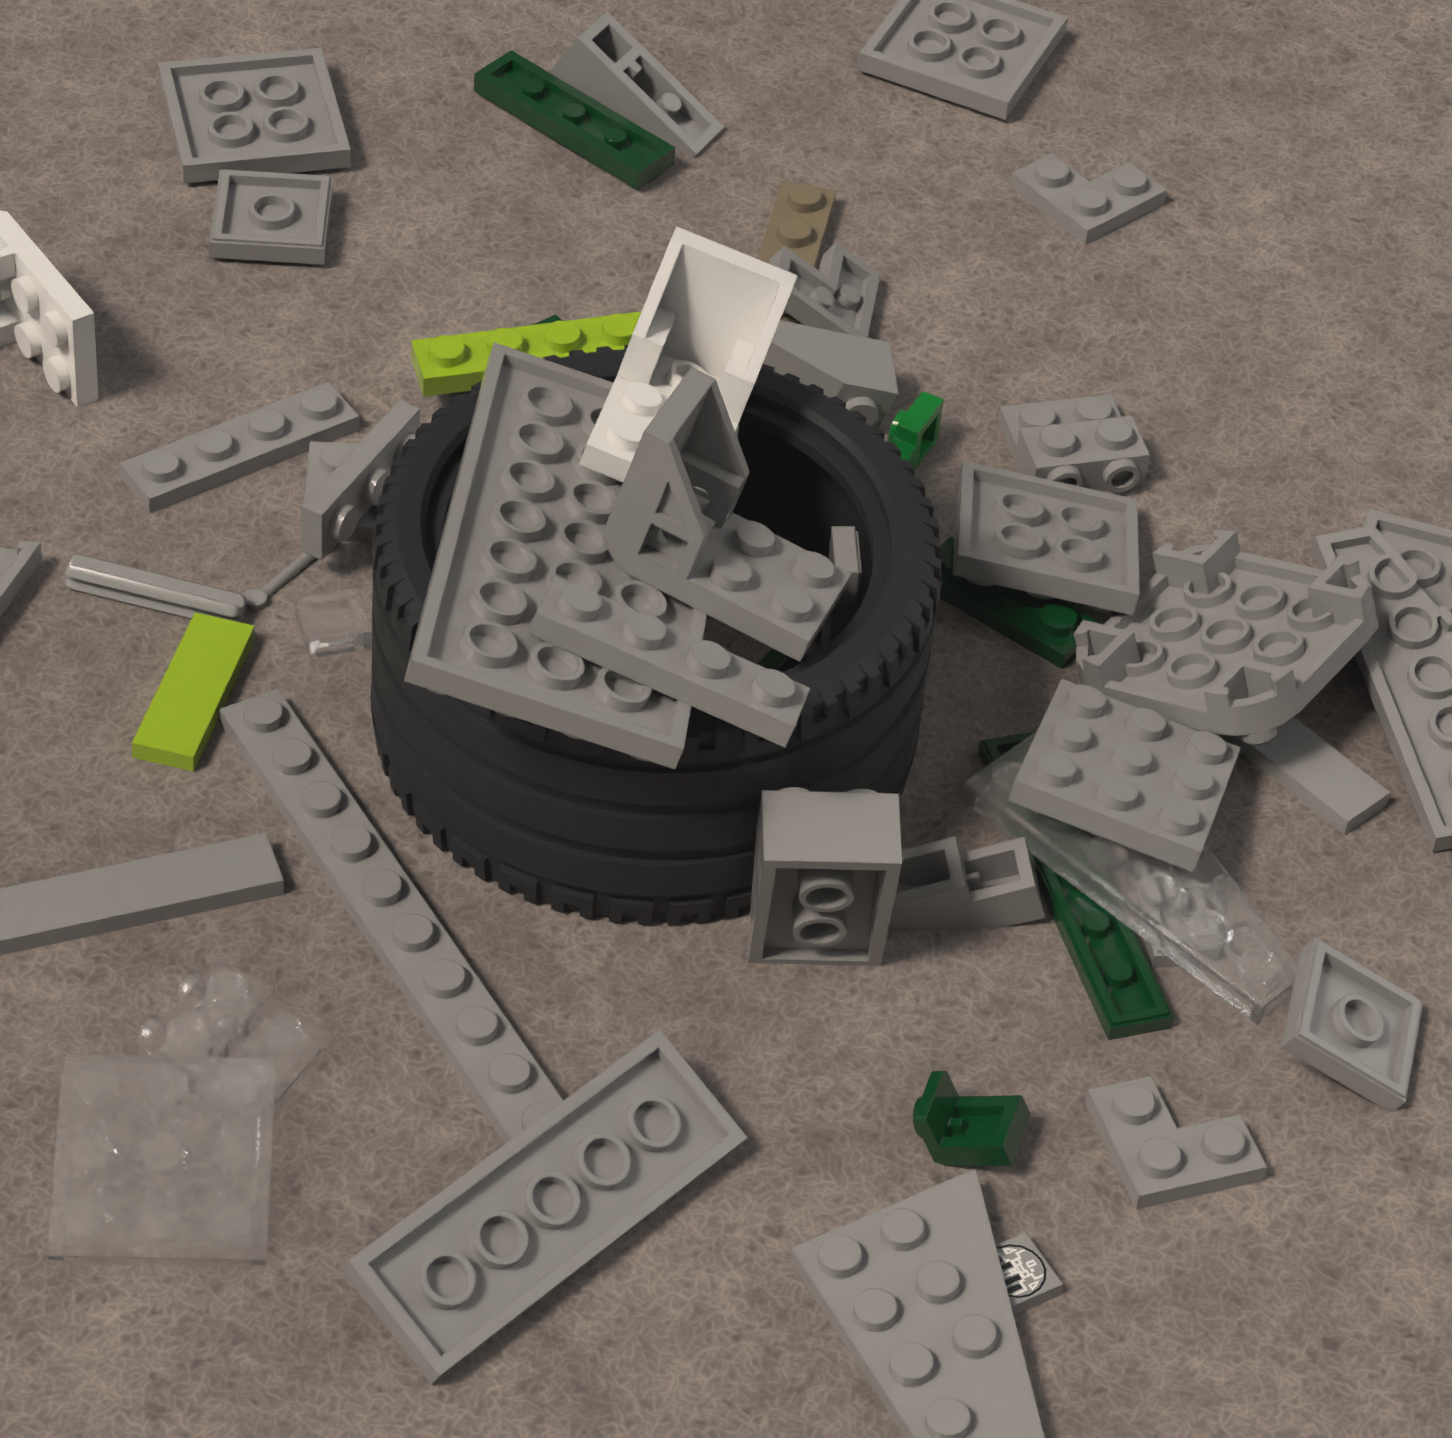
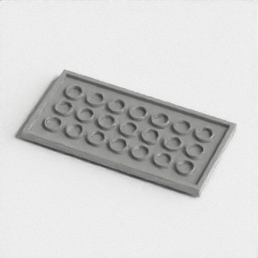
M494 342L483 375L404 681L426 688L435 694L448 695L494 710L506 717H515L561 732L570 738L583 739L629 754L631 757L641 761H650L675 769L684 750L691 705L528 634L535 613L552 579L557 575L570 582L589 586L598 594L638 612L652 614L663 623L703 640L707 614L617 569L602 538V533L623 482L579 465V462L613 382ZM739 425L735 431L736 436H738Z

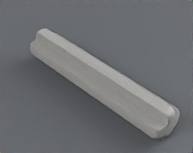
M83 554L73 555L65 572L66 586L70 590L183 618L192 619L194 612L242 623L246 614V597L242 593Z

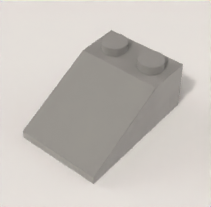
M788 787L779 791L762 790L756 827L747 950L748 963L881 966L902 867L899 794L877 793L869 789H854L848 792H811L800 787Z

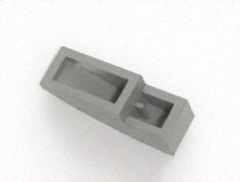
M956 836L902 850V867L888 932L1000 928L1046 918L1035 867L1025 836L965 852L960 851Z

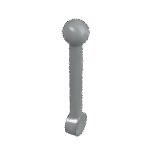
M336 546L328 554L332 553ZM303 553L261 589L252 588L245 591L243 595L246 597L247 610L260 611L264 609L270 596L316 558Z

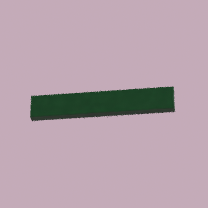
M1037 731L980 740L979 756L1016 838L1025 836L1040 891L1107 1039L1113 1040L1171 1029L1173 1014L1087 831L1008 801L1014 781Z

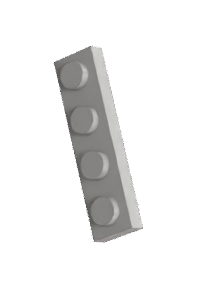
M328 381L119 463L120 478L145 509L152 513L309 450L310 441L331 442L359 430L360 416Z
M557 575L552 579L528 630V634L682 701L782 747H786L810 691L809 687L791 680L786 674L778 670L766 669L728 652L715 642L701 640L663 623L652 614L638 612L598 594L589 586L570 582Z

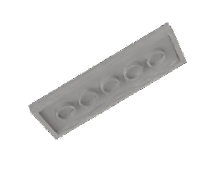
M659 1029L349 1259L341 1268V1271L432 1385L738 1148L748 1137Z

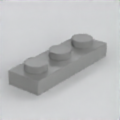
M399 400L301 505L302 552L323 560L339 541L344 542L350 538L357 526L358 520L372 505H378L387 476H390L391 466L395 458L401 457L402 448L408 439H415L416 430L420 427V408Z

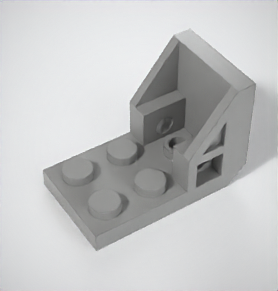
M691 367L644 430L602 533V538L617 569L800 662L841 597L852 573L832 564L827 557L819 553L807 551L773 534L763 524L748 521L732 513L750 471L716 379ZM692 487L704 489L709 494L710 501L695 494Z

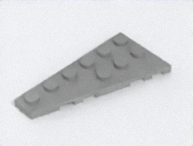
M1374 525L1315 536L1312 552L1319 569L1325 570L1340 554L1359 561L1361 574L1371 584L1379 627L1354 657L1432 852L1451 849L1452 613L1445 605L1438 607L1417 584L1418 574Z
M976 1168L791 1248L790 1262L905 1438H1045Z

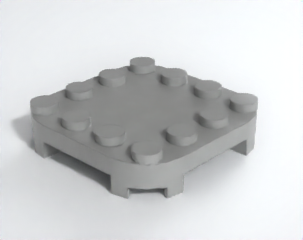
M1214 530L1215 541L1213 543L1196 545L1181 551L1175 550L1173 544L1167 542L1152 553L1156 574L1140 589V595L1133 615L1116 612L1104 625L1083 620L1074 632L1076 663L1081 684L1092 686L1102 692L1103 695L1134 707L1154 710L1165 719L1191 729L1220 735L1240 736L1241 740L1245 743L1261 744L1270 741L1277 735V726L1284 724L1302 711L1369 641L1372 634L1379 627L1371 584L1361 574L1359 561L1340 554L1323 570L1240 551L1237 531Z

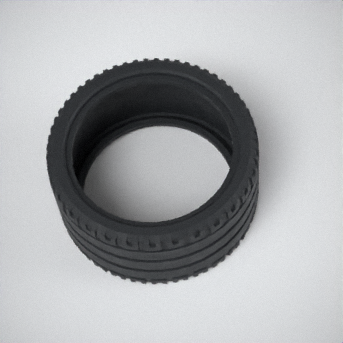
M624 345V349L612 350L609 346L596 347V352L585 353L581 349L569 351V356L560 358L556 355L543 357V359L614 383L628 345ZM762 364L738 423L737 438L750 473L732 513L748 521L761 523L769 528L773 534L807 551L819 553L828 559L831 527L854 526L855 531H858L862 570L858 611L848 625L827 646L809 659L782 672L791 680L810 688L786 747H782L691 706L684 750L676 768L672 769L650 761L635 759L629 754L583 739L570 738L561 732L525 720L506 717L494 710L448 695L435 694L426 688L404 681L482 381L471 386L469 394H458L452 398L449 408L440 407L432 414L431 423H422L416 430L415 439H408L402 448L401 457L395 458L391 466L390 476H387L385 479L382 495L378 503L372 548V673L370 700L378 756H381L382 769L385 776L389 777L390 787L394 795L401 797L402 808L407 815H415L416 826L423 834L431 833L433 835V844L441 851L450 850L453 861L460 866L470 865L474 868L475 876L484 881L493 879L498 882L499 889L509 894L514 891L524 894V900L537 904L541 900L550 903L552 910L563 913L567 909L580 911V917L593 919L594 915L608 916L609 922L622 923L623 918L638 919V924L651 925L652 920H666L668 925L681 924V919L694 918L697 923L710 921V916L722 914L724 918L738 916L739 910L751 909L756 827L762 790L779 791L788 787H800L811 792H848L854 789H869L877 793L899 794L900 797L909 776L919 737L931 646L940 600L941 539H939L937 519L933 517L934 507L931 499L925 497L924 484L921 479L914 478L913 466L909 460L901 459V450L895 443L884 440L885 433L877 426L866 424V417L859 411H849L846 409V402L836 396L827 397L824 395V389L815 384L800 383V377L790 373L781 375L774 372L775 367ZM822 627L814 639L820 648Z

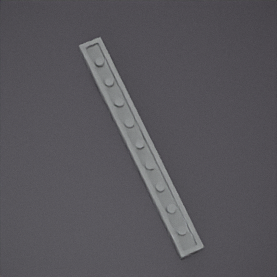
M278 688L219 709L221 726L503 1143L506 1144L564 1101Z

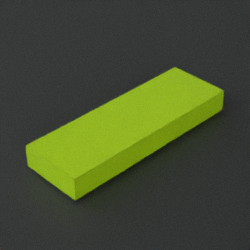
M194 612L131 743L132 758L195 771L220 717L219 709L224 708L255 641L254 625Z

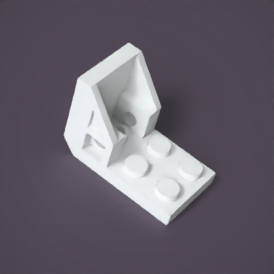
M0 210V347L17 341L21 352L26 358L35 356L41 363L46 380L52 390L56 393L64 391L77 408L99 400L94 312L7 211Z
M676 226L632 334L616 379L588 439L579 465L624 482L644 430L691 367L716 379L733 428L736 431L798 275ZM692 487L695 494L709 500L710 496L704 489Z

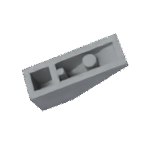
M608 11L574 41L549 72L676 147L675 150L693 158L725 127Z
M780 320L763 364L775 367L774 372L781 375L790 373L800 377V383L815 384L824 389V395L827 397L836 396L846 402V409L849 411H859L866 417V424L879 428L898 396L890 342Z

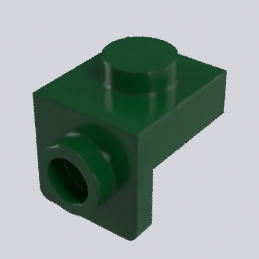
M932 1071L923 1095L915 1102L913 1124L917 1135L923 1138L935 1163L944 1166H1012L1031 1114L1022 1095L959 1096L947 1071Z

